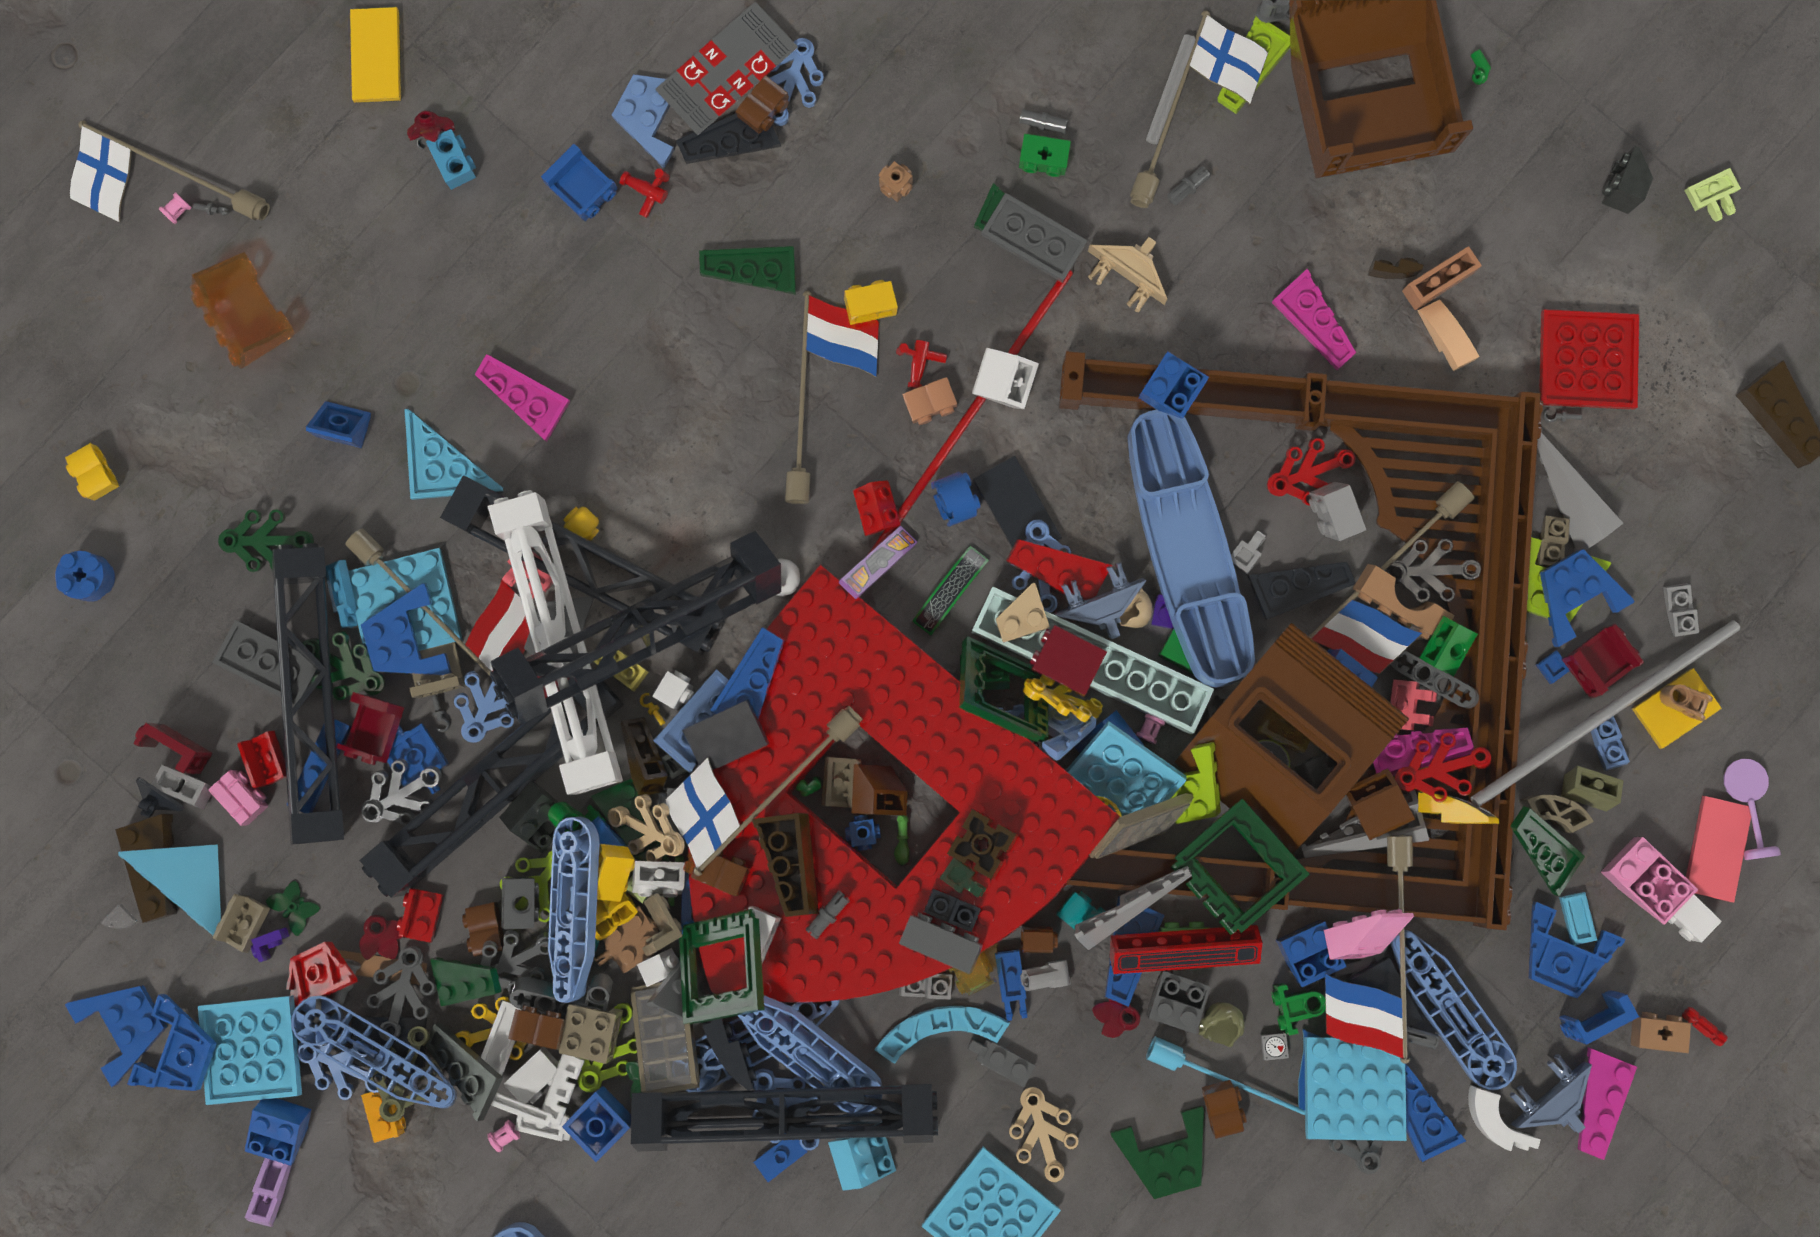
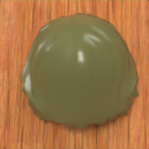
M1217 1002L1212 1004L1207 1009L1204 1018L1200 1021L1198 1034L1205 1039L1208 1038L1211 1042L1233 1047L1234 1042L1244 1034L1243 1014L1237 1007L1229 1003Z

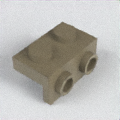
M825 757L822 806L852 808L854 764H861V759Z
M234 894L228 902L221 921L216 927L213 939L226 942L239 951L248 953L252 945L251 939L256 938L270 908L250 896Z

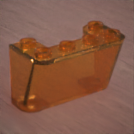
M245 252L191 275L192 301L197 308H202L205 313L203 317L209 328L213 327L217 332L215 334L216 339L221 347L227 348L229 352L227 354L234 367L238 366L240 369H243L294 336V330L283 312L279 311L276 313L259 286L257 271Z

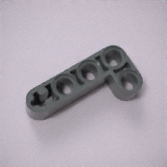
M606 974L595 975L585 995L569 1003L606 1012L613 987L612 979ZM520 977L517 979L510 995L511 1004L518 1009H522L523 1005L538 1008L537 1013L546 1015L547 1011L561 1013V1019L566 1018L567 1008L570 1005L555 999L553 983L530 977Z

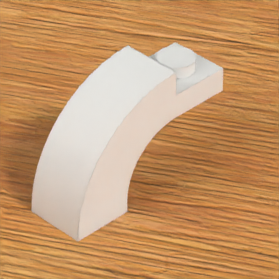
M1470 1085L1468 1094L1470 1113L1474 1123L1483 1135L1509 1151H1512L1513 1144L1515 1147L1527 1151L1529 1147L1538 1149L1541 1139L1508 1128L1504 1124L1499 1114L1501 1095Z

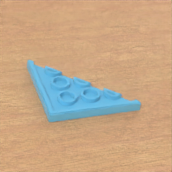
M405 409L410 499L452 496L463 475L495 492L503 491V488L413 412Z
M218 845L119 852V856L133 866L138 873L155 885L166 897L183 909L188 916L204 927L212 936L214 935L216 927L221 921Z

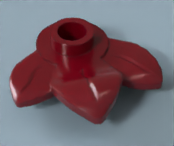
M422 111L415 117V123L408 128L407 135L410 141L422 136L431 142H436L441 131H448L450 129L454 131L455 125L448 117L437 116L436 113L430 111Z
M372 915L367 918L364 923L365 934L359 942L360 952L365 960H369L377 952L388 959L396 958L398 953L397 939L403 938L398 936V921H387L381 915ZM379 923L381 925L380 931L374 932L371 929L372 924Z
M1109 999V1002L1099 1003L1092 1008L1095 1018L1104 1023L1101 1034L1109 1038H1116L1124 1031L1134 1030L1140 1023V1014L1137 1009L1131 1006V1002L1128 1007ZM1124 1015H1129L1132 1020L1130 1023H1126L1124 1021Z

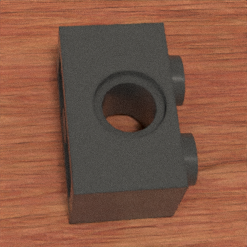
M502 878L501 927L503 929L534 928V922H538L539 912L538 907H534V898L539 895V885L534 883V878ZM519 896H524L527 900V904L523 909H516L514 906V901Z

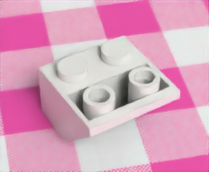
M986 348L972 394L1012 408L1024 409L1039 363L1017 355Z

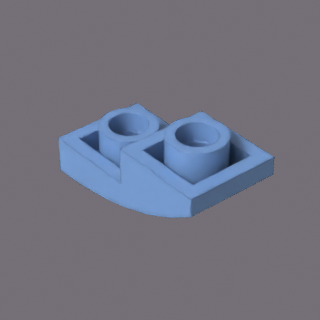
M1614 716L1591 731L1604 771L1626 765L1630 762L1621 743L1622 734Z

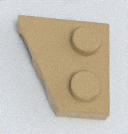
M1035 583L1031 584L996 618L1003 643L1050 628Z

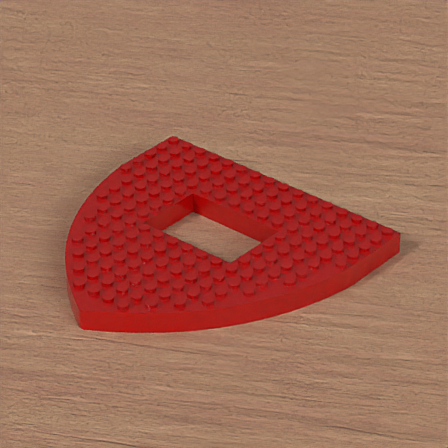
M820 565L767 628V630L784 640L758 719L770 744L712 770L718 783L732 803L739 824L741 825L830 736L827 733L830 729L827 724L842 708L845 710L848 706L863 719L859 723L863 730L960 813L900 885L896 886L791 794L800 780L805 778L835 742L833 739L754 819L794 813L809 814L818 909L822 906L825 907L836 895L837 891H841L845 894L844 898L848 897L850 900L836 916L837 920L834 923H830L819 938L816 939L810 935L811 931L810 933L806 931V927L811 924L818 914L785 917L775 888L776 883L772 873L769 871L764 849L761 848L760 837L752 821L722 850L724 852L723 857L731 860L735 856L745 860V866L751 868L740 896L728 894L691 878L696 865L689 849V885L694 922L737 913L744 911V909L748 910L749 906H756L781 917L762 963L764 996L779 1002H825L886 992L919 982L953 968L899 944L910 915L917 916L918 913H922L932 917L931 922L941 926L943 922L955 927V933L964 936L966 932L978 937V943L983 944L980 952L982 953L1016 931L1049 904L1090 857L1091 853L1120 816L1029 739L959 708L960 681L860 597L855 599L839 584V580ZM972 809L992 819L991 827L996 829L999 824L1019 835L1009 853L1003 851L999 859L1004 861L995 879H990L974 870L975 862L970 860L969 864H964L947 854L957 836L963 838L967 830L962 826ZM987 838L978 841L980 851L988 849ZM932 888L981 908L972 932L923 912ZM744 937L699 947L708 984L713 993L718 994L747 988Z

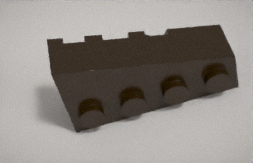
M1784 360L1768 368L1735 395L1797 468L1811 464L1820 456V431Z
M794 813L752 819L754 828H757L760 837L761 848L764 849L768 860L769 871L772 873L776 883L775 888L785 917L819 914L809 814Z
M160 814L115 829L121 852L172 848L174 844V835H172L171 827L173 814ZM124 860L142 923L153 922L177 914L176 904Z

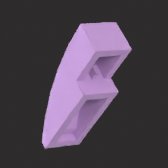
M267 1158L264 1159L252 1190L254 1192L245 1215L248 1221L269 1227L273 1226L291 1166Z

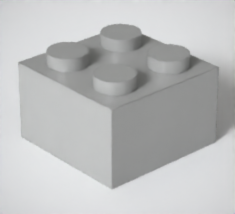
M1333 482L1309 492L1311 497L1309 504L1312 511L1317 513L1319 518L1317 526L1322 535L1325 534V537L1341 541L1366 530L1350 485Z

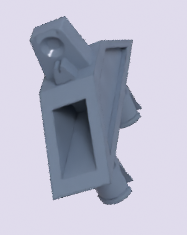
M1116 563L1117 575L1111 566L1106 568L1114 585L1111 591L1088 600H1083L1076 580L1071 581L1073 593H1071L1066 584H1063L1061 587L1064 590L1069 606L1053 614L1063 618L1099 625L1100 630L1106 628L1109 638H1117L1120 636L1116 624L1121 622L1120 616L1123 615L1147 580L1141 578L1131 583L1128 582L1122 564Z
M1557 1054L1553 1057L1559 1067L1549 1060L1547 1065L1561 1079L1560 1082L1537 1102H1534L1523 1086L1516 1088L1522 1099L1511 1092L1510 1097L1523 1110V1114L1510 1125L1516 1128L1555 1124H1561L1565 1127L1568 1124L1577 1133L1586 1128L1577 1116L1581 1113L1578 1109H1580L1592 1064L1584 1061L1572 1071L1560 1054Z

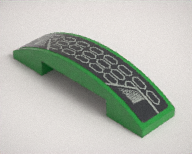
M970 546L938 585L912 622L932 636L989 560Z

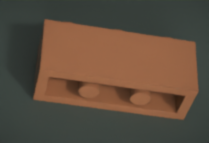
M1468 246L1409 283L1402 292L1414 310H1417L1473 275L1482 265Z

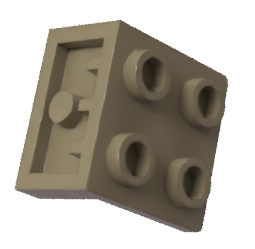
M455 642L420 651L422 659L447 653L452 673L445 675L412 673L415 687H411L410 692L413 698L420 699L466 687Z
M658 893L644 901L645 906L660 930L659 933L646 940L648 945L642 948L646 956L682 937L680 923L676 918H672L668 911L670 907L667 900L663 896L660 897Z
M574 1004L568 1005L559 1053L607 1064L614 1057L623 1010L613 1008L605 1012Z

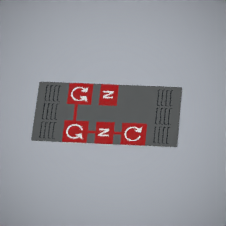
M754 2L655 90L689 127L699 135L765 75L796 50L798 46Z

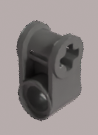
M1262 0L1261 6L1256 11L1257 18L1265 23L1290 20L1289 0Z
M1323 752L1297 764L1295 769L1301 778L1311 786H1314L1325 780L1337 766V762H1334V767L1327 766V762L1330 761L1329 755Z

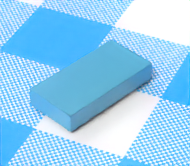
M1580 892L1559 897L1570 943L1572 945H1579L1596 941L1597 937L1586 893Z

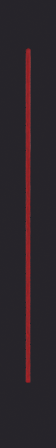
M1071 270L1063 283L1058 280L1056 281L1007 353L1013 355L1019 353L1073 275ZM980 396L975 398L897 511L900 523L986 401V398ZM898 527L885 529L869 553Z

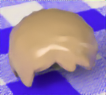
M1142 588L1123 615L1120 616L1121 622L1119 624L1121 626L1139 628L1147 625L1150 621L1153 607L1148 594Z

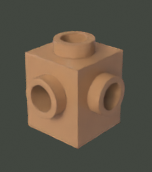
M895 161L890 166L886 165L879 174L881 192L888 198L892 197L897 202L902 196H907L913 188L911 170L904 164L899 165Z

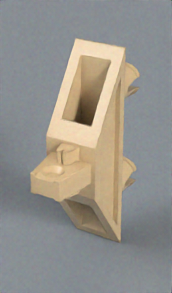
M1148 237L1141 247L1137 244L1135 247L1089 245L1088 252L1100 260L1091 274L1088 275L1090 280L1098 273H1101L1096 283L1101 285L1110 270L1114 269L1138 286L1137 291L1127 302V305L1131 307L1137 300H1140L1135 309L1136 312H1140L1150 296L1164 305L1167 301L1166 294L1152 261L1154 256L1150 254L1156 241Z

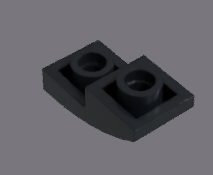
M932 888L923 912L972 932L981 908Z

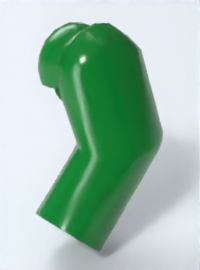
M1481 49L1470 55L1476 65L1472 74V80L1477 85L1487 81L1491 70L1490 64Z
M815 776L811 778L809 784L805 780H800L795 789L801 793V796L806 797L821 788L822 779Z

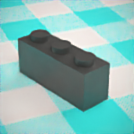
M918 913L917 916L910 915L899 942L900 945L967 974L972 973L983 947V944L978 943V937L966 932L964 936L955 933V927L943 922L941 926L931 922L932 917L922 913Z

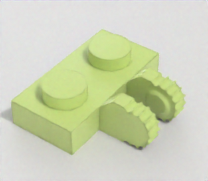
M1729 168L1688 187L1684 191L1695 211L1707 206L1709 215L1716 222L1722 219V213L1716 201H1721V207L1727 215L1734 214L1736 209L1730 195L1741 188Z

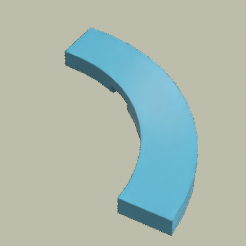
M935 1007L912 1015L899 1023L885 1035L874 1050L895 1064L899 1057L917 1041L933 1034L948 1031L974 1033L988 1038L997 1044L1010 1022L994 1013L975 1007Z

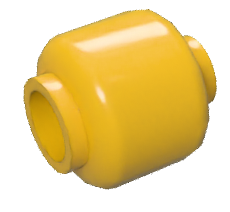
M575 506L563 519L565 522L564 528L589 541L599 532L596 528L599 524V519L586 507L577 508Z

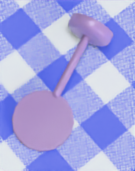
M1740 759L1732 762L1726 768L1723 775L1724 786L1734 799L1748 802L1757 843V849H1750L1744 852V859L1751 860L1781 855L1780 849L1776 846L1764 847L1754 802L1766 793L1769 786V777L1766 770L1758 762L1751 759Z

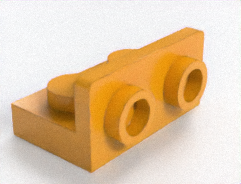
M367 1092L361 1095L374 1143L392 1137H399L405 1133L406 1122L404 1116L396 1122H388L381 1117L379 1108L383 1101L379 1092ZM393 1104L389 1107L390 1114H394L397 1111L396 1105Z

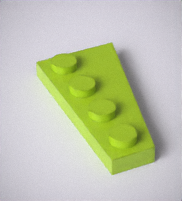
M1256 16L1246 38L1254 41L1268 53L1256 87L1257 90L1291 47L1288 34L1271 23L1262 22ZM1223 87L1218 96V102L1235 114L1246 103L1240 96Z

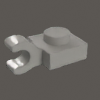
M1257 531L1248 544L1242 540L1231 554L1233 565L1248 574L1262 556V553L1257 551V549L1263 544L1266 536Z

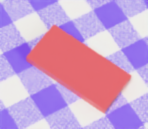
M1702 796L1686 878L1698 889L1695 894L1734 903L1751 821L1749 806Z

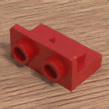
M410 888L409 893L406 892L403 899L405 911L403 917L401 916L398 920V936L432 943L444 895Z

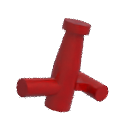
M660 168L654 172L656 179L653 183L633 177L627 171L620 178V184L628 185L646 196L639 215L645 218L648 217L655 201L663 204L668 195V192L659 186L662 182L669 181L670 176Z
M916 340L914 350L909 349L905 343L897 347V355L907 354L913 357L911 382H908L907 387L911 389L922 387L920 382L926 366V360L946 363L947 354L928 350L930 343L922 340Z

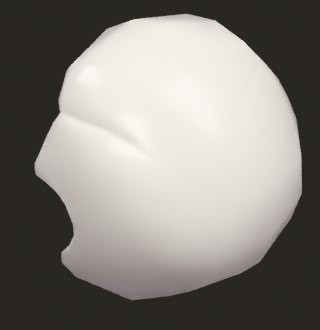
M780 558L778 561L781 563L782 592L777 595L784 597L792 594L797 589L800 583V573L797 565L791 560Z

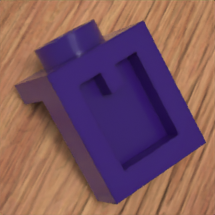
M1157 595L1151 625L1174 629L1163 595Z
M287 927L251 939L253 944L251 945L252 954L256 959L258 958L259 962L271 959L268 948L283 944L282 939L289 937Z

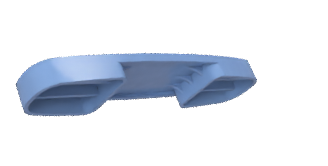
M1158 410L1148 411L1134 421L1127 439L1140 517L1160 590L1178 640L1195 678L1209 687L1231 685L1241 681L1252 670L1255 663V652L1247 603L1240 594L1227 539L1207 481L1209 472L1186 418L1181 419Z

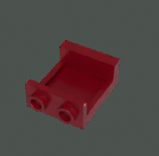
M1616 624L1603 628L1562 659L1590 699L1603 695L1609 690V686L1633 668L1644 663L1639 651L1630 644L1625 632Z
M1056 625L1053 626L1052 630L1047 628L1041 639V642L1044 643L1041 651L1036 650L1030 660V663L1033 664L1031 670L1070 688L1075 693L1084 697L1107 651Z
M353 692L350 701L359 704L346 745L337 743L336 748L343 750V755L350 758L358 759V756H361V761L371 765H376L377 761L387 763L405 707Z
M145 723V725H142L135 734L136 739L133 743L138 747L155 748L160 742L182 755L175 769L186 774H201L213 754L164 724Z

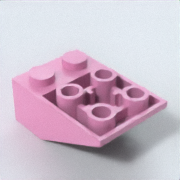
M1634 837L1601 871L1621 892L1663 925L1698 891L1644 837Z
M1402 909L1388 911L1387 913L1386 910H1377L1371 912V917L1368 918L1366 915L1353 917L1350 923L1348 921L1333 923V928L1324 930L1330 960L1358 959L1382 953L1414 917L1413 913H1402Z

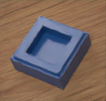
M1557 650L1535 664L1549 684H1553L1570 671L1562 661L1563 657Z

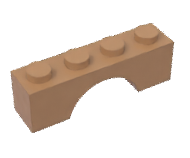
M1367 564L1353 587L1355 591L1359 592L1358 597L1369 604L1373 601L1379 605L1377 608L1379 611L1388 616L1391 614L1398 617L1397 622L1409 629L1411 626L1414 627L1418 632L1422 633L1420 637L1427 641L1431 639L1443 616L1451 620L1454 618L1453 614L1432 602L1426 601L1422 605L1411 609L1404 607L1398 601L1395 594L1396 578L1376 565Z

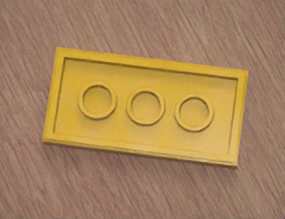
M398 8L350 9L353 102L401 101Z

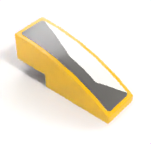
M1418 793V812L1441 814V822L1499 824V818L1466 800L1447 796L1446 801L1438 803L1431 796L1425 793ZM1435 794V797L1437 799H1442L1444 795Z

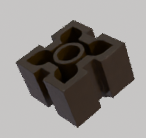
M972 809L962 826L967 830L963 838L960 836L955 838L947 854L964 864H969L970 860L975 862L974 870L990 879H995L1004 861L999 859L1003 851L1007 853L1011 851L1019 835L999 824L996 829L991 827L992 819ZM987 838L988 849L980 851L978 841Z

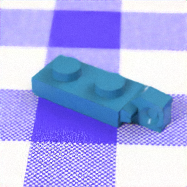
M338 560L325 566L334 613L339 615L341 627L353 628L358 626L355 614L356 605L346 560Z

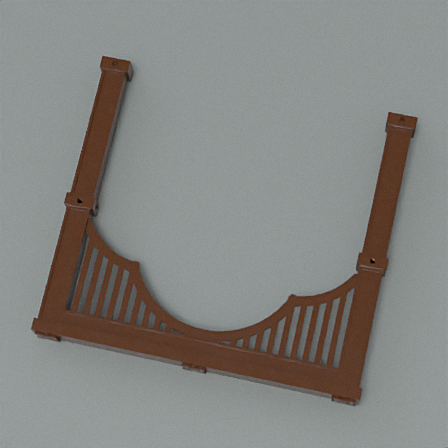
M1066 351L1062 364L1059 408L1078 410L1079 405L1147 411L1157 410L1139 399V396L1158 365L1085 359V353ZM1197 369L1209 378L1186 414L1296 424L1295 429L1315 431L1319 426L1330 427V431L1339 437L1358 457L1369 476L1378 507L1377 525L1380 528L1389 530L1405 543L1417 533L1414 528L1422 529L1431 519L1397 516L1395 507L1437 511L1436 508L1438 506L1435 500L1393 497L1391 488L1445 493L1455 483L1390 478L1386 476L1383 468L1479 477V485L1463 484L1473 495L1478 496V504H1468L1460 512L1476 514V523L1437 520L1429 528L1431 530L1476 533L1475 542L1452 540L1454 544L1452 550L1474 552V560H1477L1482 567L1481 574L1473 580L1454 579L1452 575L1435 576L1446 586H1451L1456 591L1454 599L1445 601L1448 611L1454 615L1452 620L1478 633L1453 677L1476 689L1479 694V701L1472 708H1464L1443 697L1434 715L1433 726H1427L1422 732L1434 733L1435 730L1468 728L1474 749L1483 747L1490 752L1491 763L1486 768H1477L1472 765L1451 771L1460 773L1459 780L1465 779L1471 783L1472 791L1469 795L1463 796L1458 793V798L1471 802L1473 795L1517 766L1522 679H1525L1526 654L1528 650L1525 630L1537 440L1540 438L1542 431L1541 414L1543 401H1540V393L1520 392L1511 397L1327 380V374L1307 373L1303 378ZM1355 429L1482 440L1481 448L1367 438L1362 437ZM1372 448L1480 458V466L1379 458ZM1422 535L1417 539H1424L1429 544L1427 552L1418 555L1423 562L1438 547V543L1442 539L1424 538ZM1443 541L1441 547L1444 550H1449L1450 543ZM1422 542L1417 543V549L1424 551L1425 544ZM1440 558L1434 565L1463 564L1466 560ZM1470 564L1468 565L1467 570L1473 571V573H1475L1476 566ZM1459 589L1472 590L1471 599H1462ZM1444 590V596L1446 598H1451V590ZM1466 609H1471L1470 626L1468 624ZM1449 680V683H1448V686H1447L1446 691H1448V690L1451 688V681H1450V680ZM1457 689L1455 694H1458L1462 697L1463 692ZM1470 691L1468 693H1465V701H1470L1472 699V697L1469 696ZM1454 714L1464 715L1463 724L1450 723ZM1484 753L1476 755V759L1479 761H1483L1486 757ZM1375 768L1365 771L1358 781L1360 782L1376 774ZM1403 777V781L1406 783L1412 780V778ZM1422 780L1434 788L1443 787L1446 791L1457 792L1456 789L1438 780ZM1516 782L1480 806L1499 818V824L1443 823L1438 819L1423 818L1426 828L1456 831V839L1453 841L1429 838V841L1413 843V847L1455 850L1454 860L1413 856V866L1453 870V880L1403 875L1404 913H1413L1414 917L1473 922V926L1486 929L1507 930V925L1511 921L1510 902L1512 886L1509 884L1513 830L1510 826L1514 820ZM1464 783L1459 786V789L1462 792H1466L1469 786ZM1352 809L1343 823L1356 817ZM1122 849L1098 859L1089 857L1066 885L1132 891L1174 872L1171 866L1177 861L1175 858L1177 854ZM1350 851L1304 857L1298 861L1308 871L1309 875L1270 908L1288 910V905L1368 913L1386 910L1387 913L1388 911L1399 909L1398 875L1320 868L1332 859L1388 864L1387 854ZM1195 856L1233 900L1256 902L1281 881L1280 877L1264 860L1263 862ZM1192 876L1167 894L1196 897L1186 885Z

